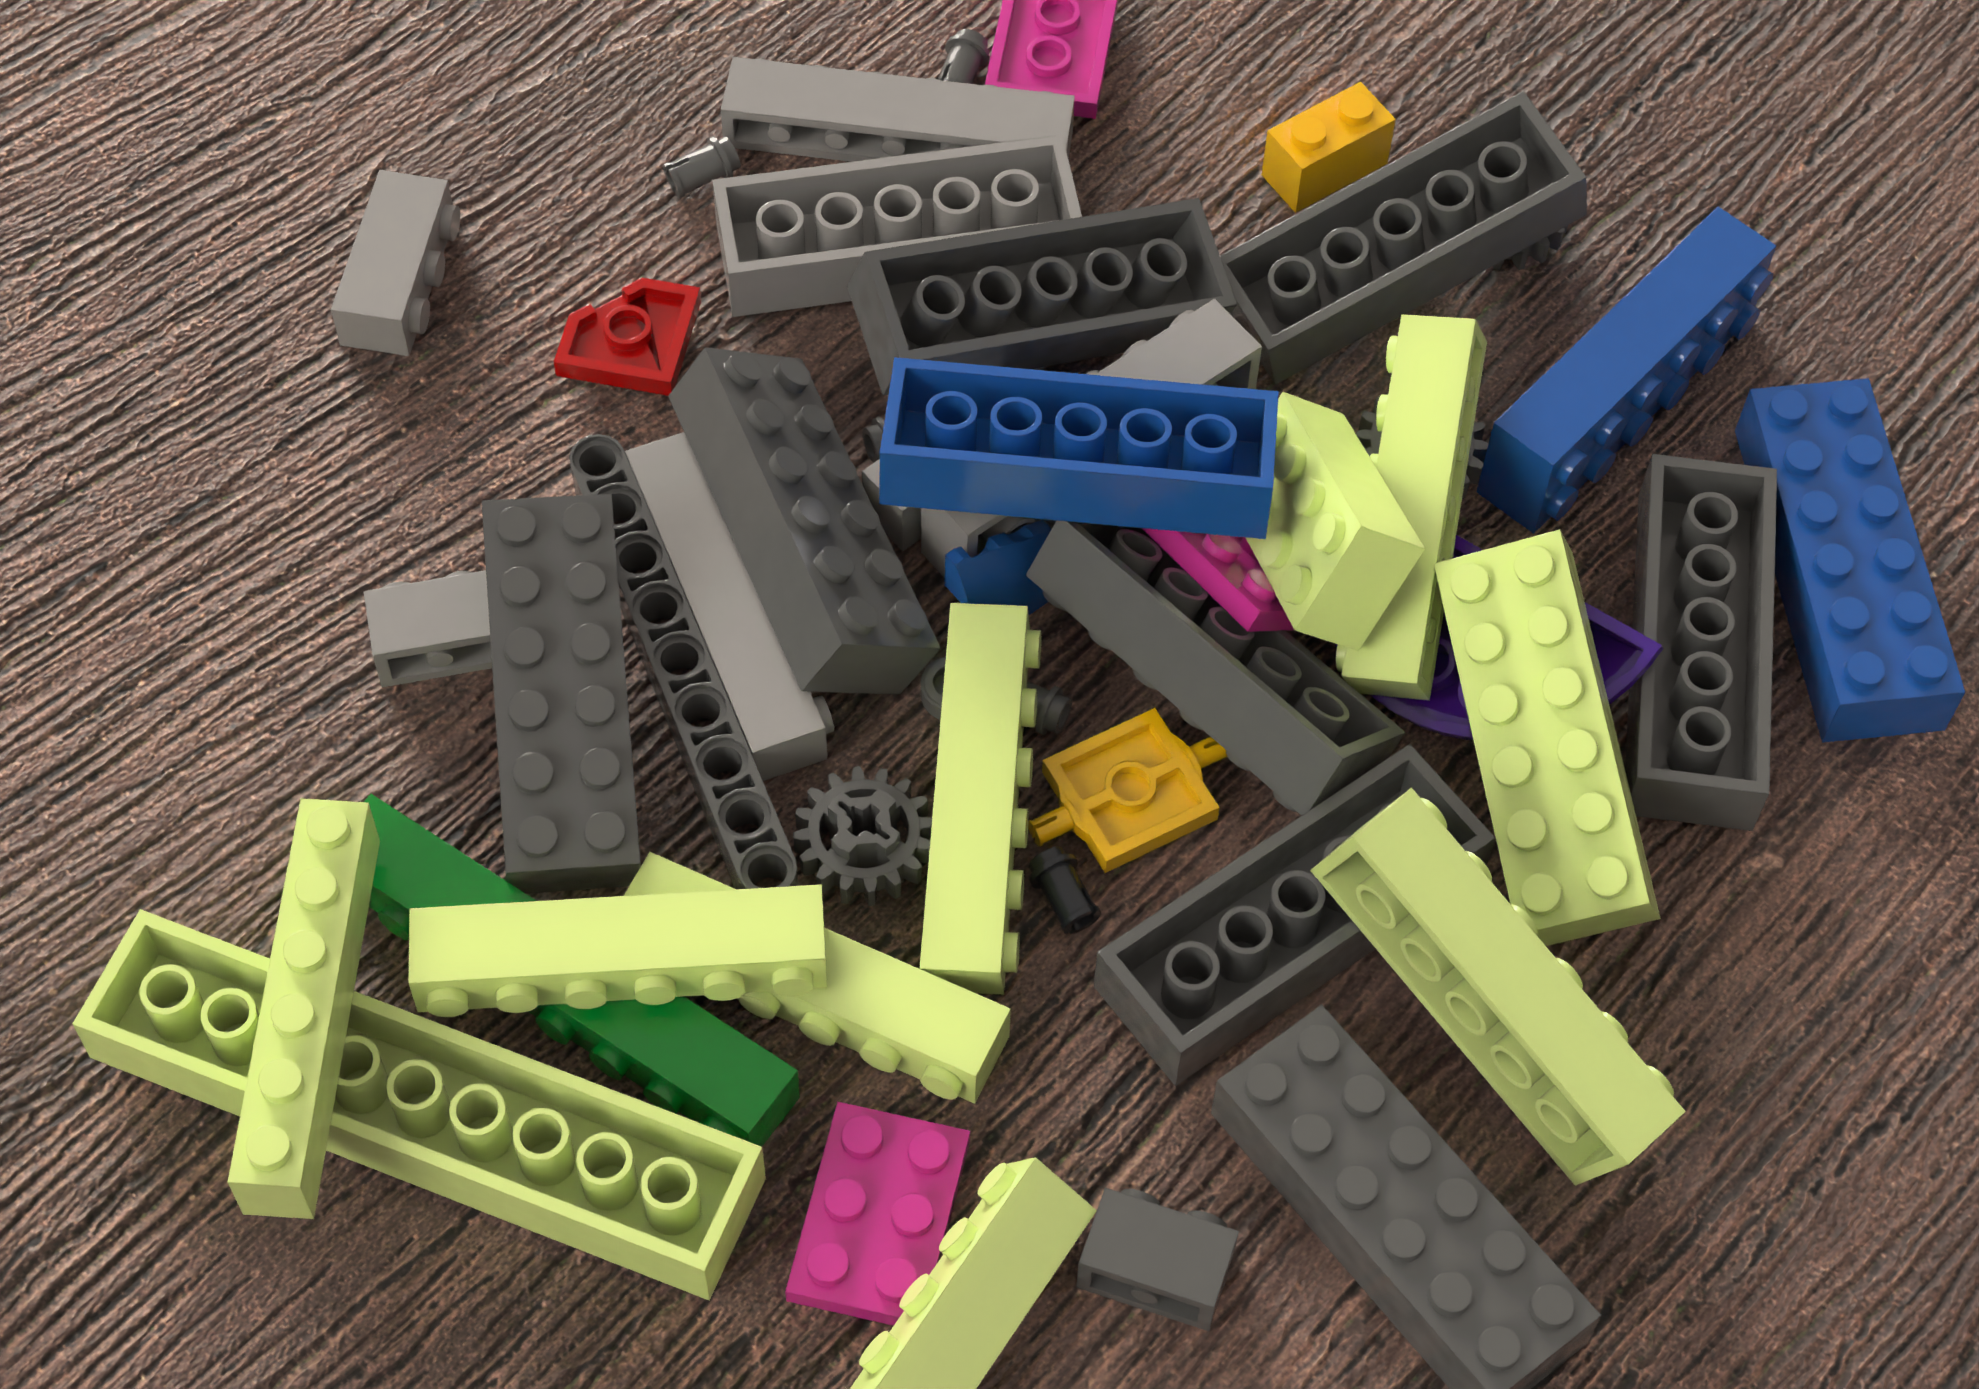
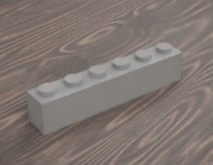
M732 57L721 105L723 137L727 136L734 148L849 162L1063 135L1069 159L1073 134L1075 96L1056 94L1049 91L1038 92L1003 88L994 85L942 81L936 78L925 79L890 75L881 72L828 68L822 65L811 66L776 62L767 59Z
M682 432L626 450V456L762 780L765 781L826 760V734L834 732V724L828 705L822 695L813 698L810 692L801 691L685 433Z

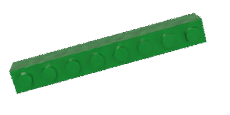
M370 794L364 801L369 803L380 839L369 907L378 913V918L382 924L399 938L409 940L410 908L536 901L373 794ZM675 997L674 1000L659 1005L643 1004L634 999L606 1001L604 1005L591 1009L574 1008L568 1004L537 1005L535 1009L528 1011L536 1017L535 1021L539 1028L556 1042L566 1045L570 1040L588 1051L589 1058L593 1064L609 1077L621 1080L623 1076H626L644 1088L643 1093L654 1106L675 1114L680 1112L693 1121L761 1147L800 1098L797 1069L686 997Z

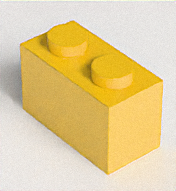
M1359 82L1267 130L1261 175L1296 213L1388 164L1396 119L1366 86Z

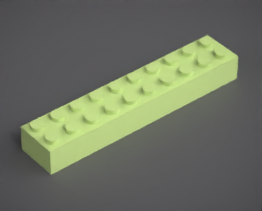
M140 909L72 1024L90 1058L240 1116L270 959ZM356 991L353 993L326 1151L710 1301L766 1180L763 1149L761 1146Z

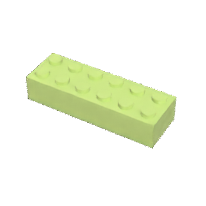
M1555 530L1434 563L1510 904L1520 907L1530 916L1537 928V936L1545 946L1661 919L1573 552L1561 530Z
M1412 787L1364 824L1310 870L1575 1186L1629 1165L1686 1112L1673 1097L1674 1090L1668 1079L1660 1071L1643 1062L1628 1044V1036L1623 1026L1613 1016L1599 1010L1583 991L1581 978L1574 968L1564 960L1555 958L1538 938L1537 928L1530 916L1520 907L1510 904L1492 883V875L1485 863L1478 856L1465 851L1447 830V823L1441 811L1429 800L1420 798Z

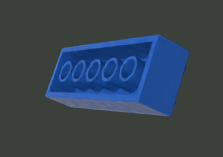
M1718 206L1494 422L1476 492L1533 534L1550 517L1556 521L1560 520L1573 506L1579 494L1578 490L1588 480L1597 483L1603 478L1616 458V452L1625 443L1632 447L1641 440L1653 421L1652 416L1661 407L1670 410L1678 403L1689 386V379L1697 371L1703 375L1707 374L1722 356L1725 344L1733 336L1737 339H1742L1751 330L1761 312L1760 309L1755 307L1757 300L1763 295L1773 279L1774 274L1768 269L1776 245Z
M894 357L880 447L879 504L1266 539L1274 483L1279 391Z
M1869 378L1750 389L1738 420L1735 434L1744 465L1777 469L1775 577L1822 743L1945 731L1965 694V689Z

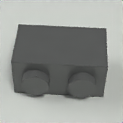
M1105 1187L1079 1261L1076 1288L1209 1331L1233 1260L1239 1231L1228 1228L1221 1218L1204 1211L1194 1210L1185 1214L1161 1206L1154 1196L1136 1189H1124L1118 1192Z

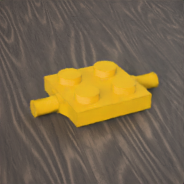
M1156 708L1144 712L1043 760L1042 773L1058 797L1060 807L1028 821L1031 837H1035V843L1038 846H1042L1044 843L1072 830L1075 835L1086 842L1104 873H1107L1218 820L1220 807L1204 784L1201 769L1228 757L1226 749L1211 736L1188 746L1183 740L1170 732Z

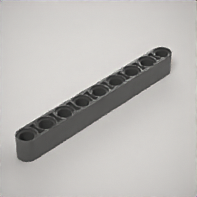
M602 434L586 436L572 447L569 455L575 495L612 494L614 522L627 521L623 524H614L620 608L735 889L759 888L755 885L758 881L765 878H775L782 881L777 887L798 886L797 865L794 854L626 453L621 444L610 436ZM598 473H606L600 476H593ZM638 569H646V570H648V571H646L645 573H639V574L631 573V572H633V571H635V570H638ZM660 618L670 619V620H669L668 622H666V623H661V624L650 623V622L654 621L655 619H660ZM686 668L692 670L683 675L671 674L676 669ZM707 719L714 721V723L705 727L691 725L697 720ZM724 771L737 774L726 780L712 778L713 775ZM745 824L759 827L758 830L748 834H740L733 831L738 826Z

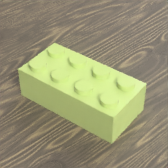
M1282 392L1278 398L1274 483L1266 539H1246L1294 630L1359 651L1425 548L1345 415Z

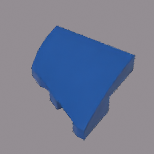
M1044 520L1025 525L1011 534L1003 532L991 536L980 554L970 557L961 546L954 548L945 554V586L960 603L1028 606V615L1032 614L1048 603L1043 595V590L1029 579L1026 574L1052 529Z

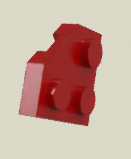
M642 277L622 287V295L596 309L591 304H588L569 314L554 359L556 376L669 396L675 388L701 305L700 287Z

